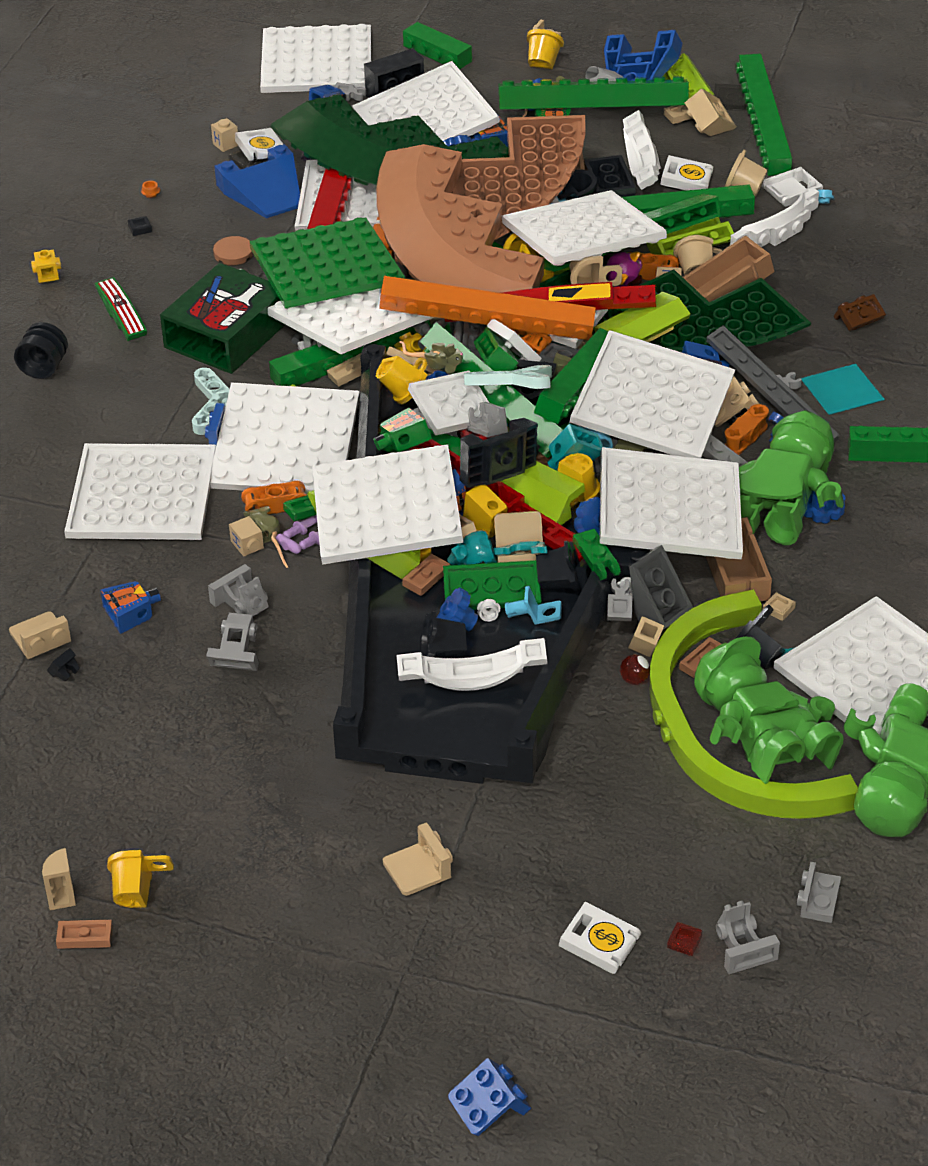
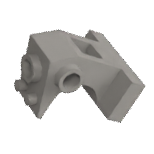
M246 564L208 585L210 603L215 607L226 602L236 613L253 616L269 607L267 603L268 596L262 589L259 577H255L252 580L251 568ZM236 581V584H234L233 586H231V587L228 586V585H230L231 583H233V582Z
M229 612L227 620H223L221 624V634H223L220 649L208 648L206 657L210 666L257 671L259 661L256 654L247 652L249 640L255 642L257 634V624L253 623V615ZM230 639H241V642L230 641Z
M739 901L737 906L731 907V904L724 906L725 910L719 918L718 924H716L718 937L721 940L724 939L729 948L725 950L724 967L728 974L778 960L780 942L776 935L762 939L758 938L754 931L757 929L756 920L750 914V902L744 904L743 901ZM745 937L748 943L740 945L736 941Z

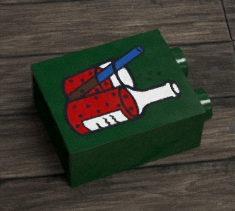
M218 263L160 314L164 348L232 374L286 325L268 315V307L275 305L280 299L268 280L249 274L243 269H236Z

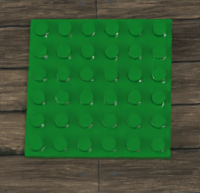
M358 217L345 222L338 221L326 226L319 225L306 230L299 229L286 234L279 233L276 236L260 237L249 241L251 251L284 308L382 288L384 276L405 279L404 274L366 217Z

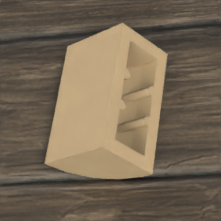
M63 848L48 856L43 864L42 874L50 910L76 906L66 848Z

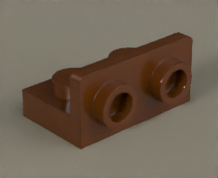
M872 294L867 297L865 295L860 296L851 303H842L838 306L834 318L835 320L842 318L850 332L883 319L886 313L876 296Z

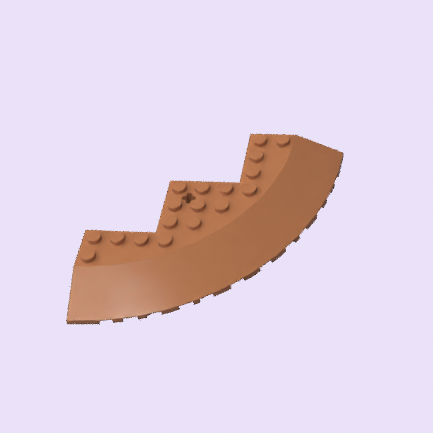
M585 115L507 118L509 157L462 159V171L452 193L501 203L502 215L549 205L566 186L577 167L585 140ZM501 223L495 240L511 232V230Z
M424 144L386 152L379 170L376 187L380 226L384 231L389 247H392L399 263L409 270L412 278L417 281L497 293L539 288L544 276V257L492 247L502 223V204L452 193L462 171V152Z

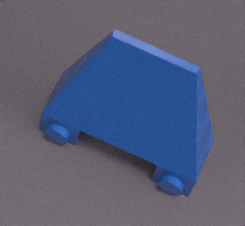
M676 30L658 31L654 51L631 53L632 47L624 34L607 36L604 48L606 69L615 71L624 78H627V81H635L636 77L654 80V77H662L680 58L683 43Z
M285 144L267 149V162L241 170L232 160L215 165L216 185L224 195L265 218L298 209L300 191L294 156Z

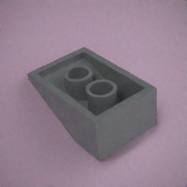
M662 545L656 547L629 567L634 611L639 622L643 616L664 625V630L693 608Z

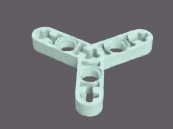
M537 365L514 371L464 373V385L513 384L533 389L550 388L552 366Z
M199 368L194 372L195 384L209 401L193 417L192 427L194 433L205 435L206 425L210 424V413L208 412L214 411L216 403H225L226 407L230 389L210 368Z

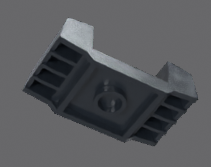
M519 418L510 421V428L507 433L486 440H482L474 434L460 438L459 480L467 488L478 485H490L525 473L526 469L536 465L538 423L526 418Z

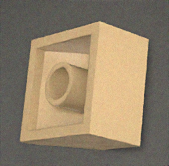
M701 88L685 102L688 108L687 113L692 119H695L697 123L695 126L700 133L713 136L736 128L735 123L720 99Z

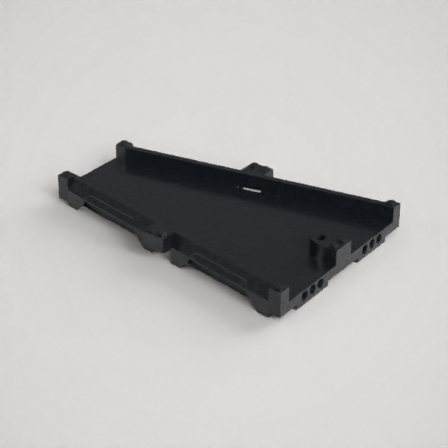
M366 344L360 356L361 386L357 459L389 454L390 452L384 450L379 451L373 440L380 435V424L407 408L411 410L419 409L413 398L404 404H398L394 401L393 394L376 377V372L382 360L387 358L386 346ZM517 359L516 370L537 365L552 366L550 382L557 376V363ZM510 384L535 406L540 393L545 389H533ZM564 417L557 425L559 427L570 421V417ZM653 450V452H652V453H657V454L670 455V454H667V453H664V452H661V451H658V450ZM581 502L571 507L572 518L562 525L575 534H578L574 528V520L577 517L576 509ZM495 535L490 538L493 550L496 548ZM455 544L431 547V554L448 562L447 558ZM605 544L617 560L621 574L615 576L608 567H605L607 578L600 580L595 571H592L583 589L575 592L572 588L542 589L540 587L541 604L561 601L562 610L561 619L535 625L528 613L508 618L505 608H500L498 617L493 621H484L478 615L474 627L470 631L466 630L467 651L464 658L489 655L520 645V641L544 638L547 664L523 667L522 673H517L500 684L485 689L469 691L439 687L432 683H425L423 678L399 681L397 655L420 652L421 632L426 614L436 611V616H438L440 608L445 602L444 576L420 596L402 586L403 579L368 558L350 560L341 706H338L333 721L335 759L382 764L385 766V772L483 784L485 778L533 784L535 772L538 771L547 752L554 724V715L601 621H612L607 620L608 594H614L611 589L612 579H616L617 583L624 577H630L629 567L651 552L652 549ZM550 546L547 547V552L554 550ZM547 609L543 615H552L556 609Z

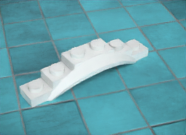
M638 110L623 119V131L630 170L633 178L637 180V184L642 190L658 180L657 175L660 174L659 169H661L656 146L653 144L650 132L645 126L643 115Z
M813 188L806 193H801L799 199L785 210L764 220L742 227L731 235L730 245L746 235L760 247L768 243L776 246L799 233L803 229V223L810 219L811 211L818 208L819 191Z
M544 638L520 641V645L510 649L470 658H434L422 656L421 652L397 655L399 681L423 678L425 683L462 691L492 687L510 679L517 673H522L523 667L547 664Z

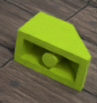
M420 549L368 557V559L403 579L420 564Z

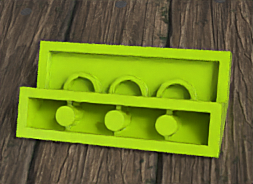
M685 53L662 76L665 77V80H673L675 76H682L684 79H687L689 82V99L701 88L714 95L696 66Z
M719 217L669 233L667 238L661 239L657 243L646 244L653 254L674 255V246L685 237L692 235L706 236L712 238L714 242L712 246L730 242L731 235L734 232L729 221L721 223Z
M661 292L656 295V307L630 308L594 326L593 330L596 332L599 328H602L606 331L611 330L646 341L688 319L691 314L679 297Z
M537 461L536 465L526 469L525 473L501 481L524 495L527 505L560 525H563L572 518L570 503L585 492L584 483Z

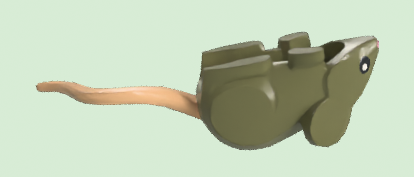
M400 341L403 346V354L409 357L425 358L428 366L434 370L445 369L446 373L452 374L455 372L456 366L462 363L463 353L458 348L455 349L454 344H448L445 347L444 343H433L432 350L429 353H409L406 351L405 343Z
M265 506L260 509L245 511L243 513L244 516H250L261 529L263 543L273 541L283 564L288 568L281 548L275 539L280 532L279 521L276 517L267 514L270 511V507Z

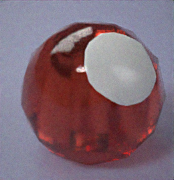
M633 654L622 660L619 670L620 675L627 683L637 685L648 679L650 665L644 657Z

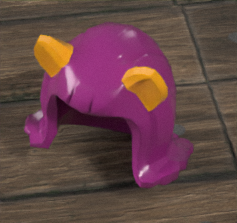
M617 252L610 257L606 266L620 265L622 268L621 284L615 287L627 286L629 282L636 279L643 266L638 258L640 252ZM608 272L606 279L608 281L614 280L617 272Z

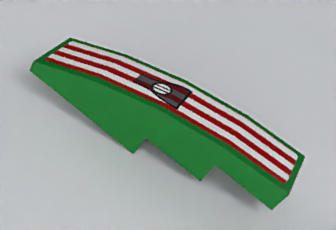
M112 277L96 282L95 287L110 317H113L118 328L122 329L127 341L147 335V330L139 314L117 280Z

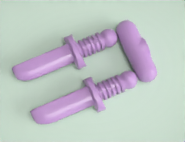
M317 515L311 516L302 522H294L293 527L286 530L283 534H278L275 539L284 550H289L294 554H299L301 549L304 550L314 544L320 545L319 533L315 531L310 532L309 537L299 544L290 539L299 533L302 535L306 534L307 528L317 523Z

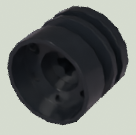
M38 322L32 324L15 349L14 360L16 365L23 373L36 379L50 377L56 371L60 361L67 352V338L59 328L50 323Z

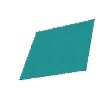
M857 364L801 378L828 415L885 400Z

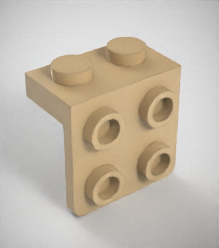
M733 376L715 422L716 427L721 426L743 408L748 410L751 406L760 404L753 394L748 395L751 390L745 382L739 383L735 376Z
M529 511L495 515L496 548L525 541L543 542L540 512ZM519 550L511 552V554H499L496 557L497 563L536 560V555L542 553L531 554V551Z
M45 612L9 628L10 635L27 659L71 642L67 619L64 615L56 618L52 612Z
M427 822L418 826V844L383 858V865L401 893L406 896L451 878V863L453 862L451 852L448 848L444 849L437 831H432Z

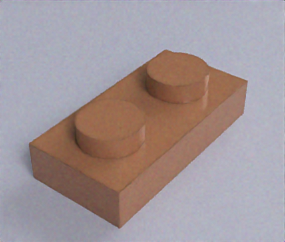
M431 554L403 578L402 586L422 596L444 576L443 566H450V563Z
M709 637L679 663V669L694 678L701 658L715 647L721 645V643Z
M112 920L58 921L57 949L111 947Z

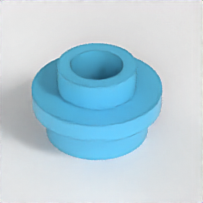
M818 190V201L820 204H829L830 200H834L832 190Z

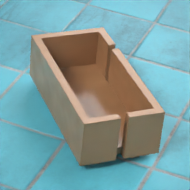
M745 235L683 278L704 298L711 302L759 278L765 279L775 271L770 254Z
M741 518L742 559H727L714 556H706L721 597L754 589L759 600L766 601L770 599L772 578L756 538L752 534L753 531L748 518Z

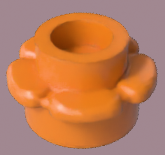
M146 181L142 184L141 193L147 198H154L160 192V188L155 181Z

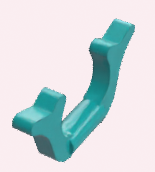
M525 541L494 548V555L511 554V552L519 550L531 551V554L548 553L545 542Z

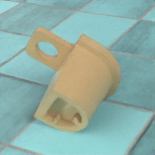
M743 150L732 167L725 187L750 184L756 197L761 189L767 169L746 158V150Z
M692 235L676 243L673 248V254L678 258L684 276L711 259L713 253L717 255L722 251L712 247L714 243L712 238Z
M589 256L581 261H570L571 284L612 282L613 286L621 284V266H603L602 256ZM616 271L617 276L614 280H606L608 272Z

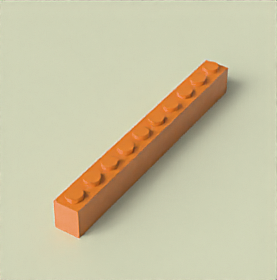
M384 276L379 309L488 325L492 319H495L510 329L589 340L592 337L596 307Z

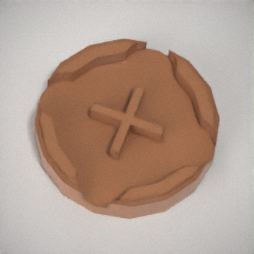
M240 236L225 237L217 241L213 248L215 259L218 262L219 260L222 261L225 265L243 264L247 262V258L253 256L249 240Z

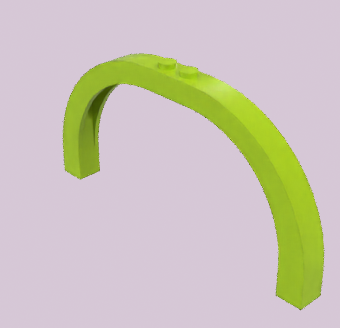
M754 589L704 602L675 620L662 634L653 652L650 665L649 694L653 708V719L655 724L661 728L662 740L668 743L671 752L684 772L696 784L716 798L737 808L757 814L802 819L853 811L858 787L851 774L808 783H778L769 781L765 784L761 779L744 775L722 764L711 756L697 741L675 697L670 679L676 664L685 652L710 635L727 629L745 626L750 620L753 622L760 614L762 604Z

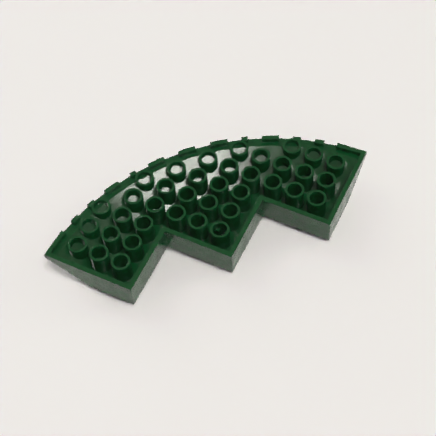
M341 95L306 101L271 123L270 126L283 140L290 141L291 147L295 150L299 148L303 151L304 156L308 159L317 160L318 165L328 170L333 168L339 171L340 176L354 177L355 182L366 186L369 183L377 185L379 170L387 151L424 144L462 152V159L509 157L508 147L497 136L447 146L419 115L368 125Z
M570 269L541 282L539 288L571 285ZM674 269L641 284L655 285L656 295L665 292L679 297L690 312V317L676 324L673 330L649 342L681 353L685 341L711 346L707 342V336L722 326L726 327L746 347L785 337L811 326V322L762 278L711 302L704 298ZM608 309L597 325L624 311Z

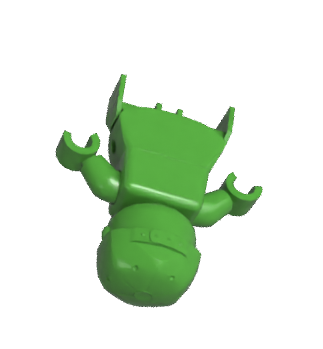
M806 410L790 414L781 419L772 430L773 439L770 442V449H764L757 460H751L739 467L741 518H748L753 531L752 534H754L760 524L759 513L761 510H771L764 520L765 530L773 541L782 545H792L799 538L803 530L802 518L807 510V502L812 491L817 495L819 508L824 507V502L828 500H835L837 507L843 508L844 506L840 485L836 482H830L826 475L834 451V438L830 424L820 416Z
M740 637L729 643H723L701 658L694 676L695 688L705 703L714 706L720 712L710 735L712 744L719 743L722 736L729 737L731 742L735 744L740 740L746 759L751 763L752 770L765 784L769 782L775 765L792 761L798 763L805 756L812 760L814 755H816L829 770L833 768L843 744V734L830 722L818 723L819 719L822 721L831 720L835 710L834 702L825 697L815 696L811 699L810 703H807V698L788 691L780 682L767 683V675L760 666L759 656L761 647L759 642L752 637Z
M913 683L900 685L896 690L881 722L882 730L880 735L873 729L876 721L875 715H870L867 722L862 721L856 717V710L851 708L844 723L846 734L853 739L859 740L864 755L876 763L860 781L855 795L854 810L859 820L872 833L879 836L903 837L909 835L918 826L927 812L928 729L921 725L928 714V692L923 687Z

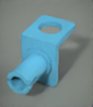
M530 586L525 587L524 600L505 603V611L508 618L528 613L535 625L561 619V601L538 605ZM547 609H556L552 615H543Z

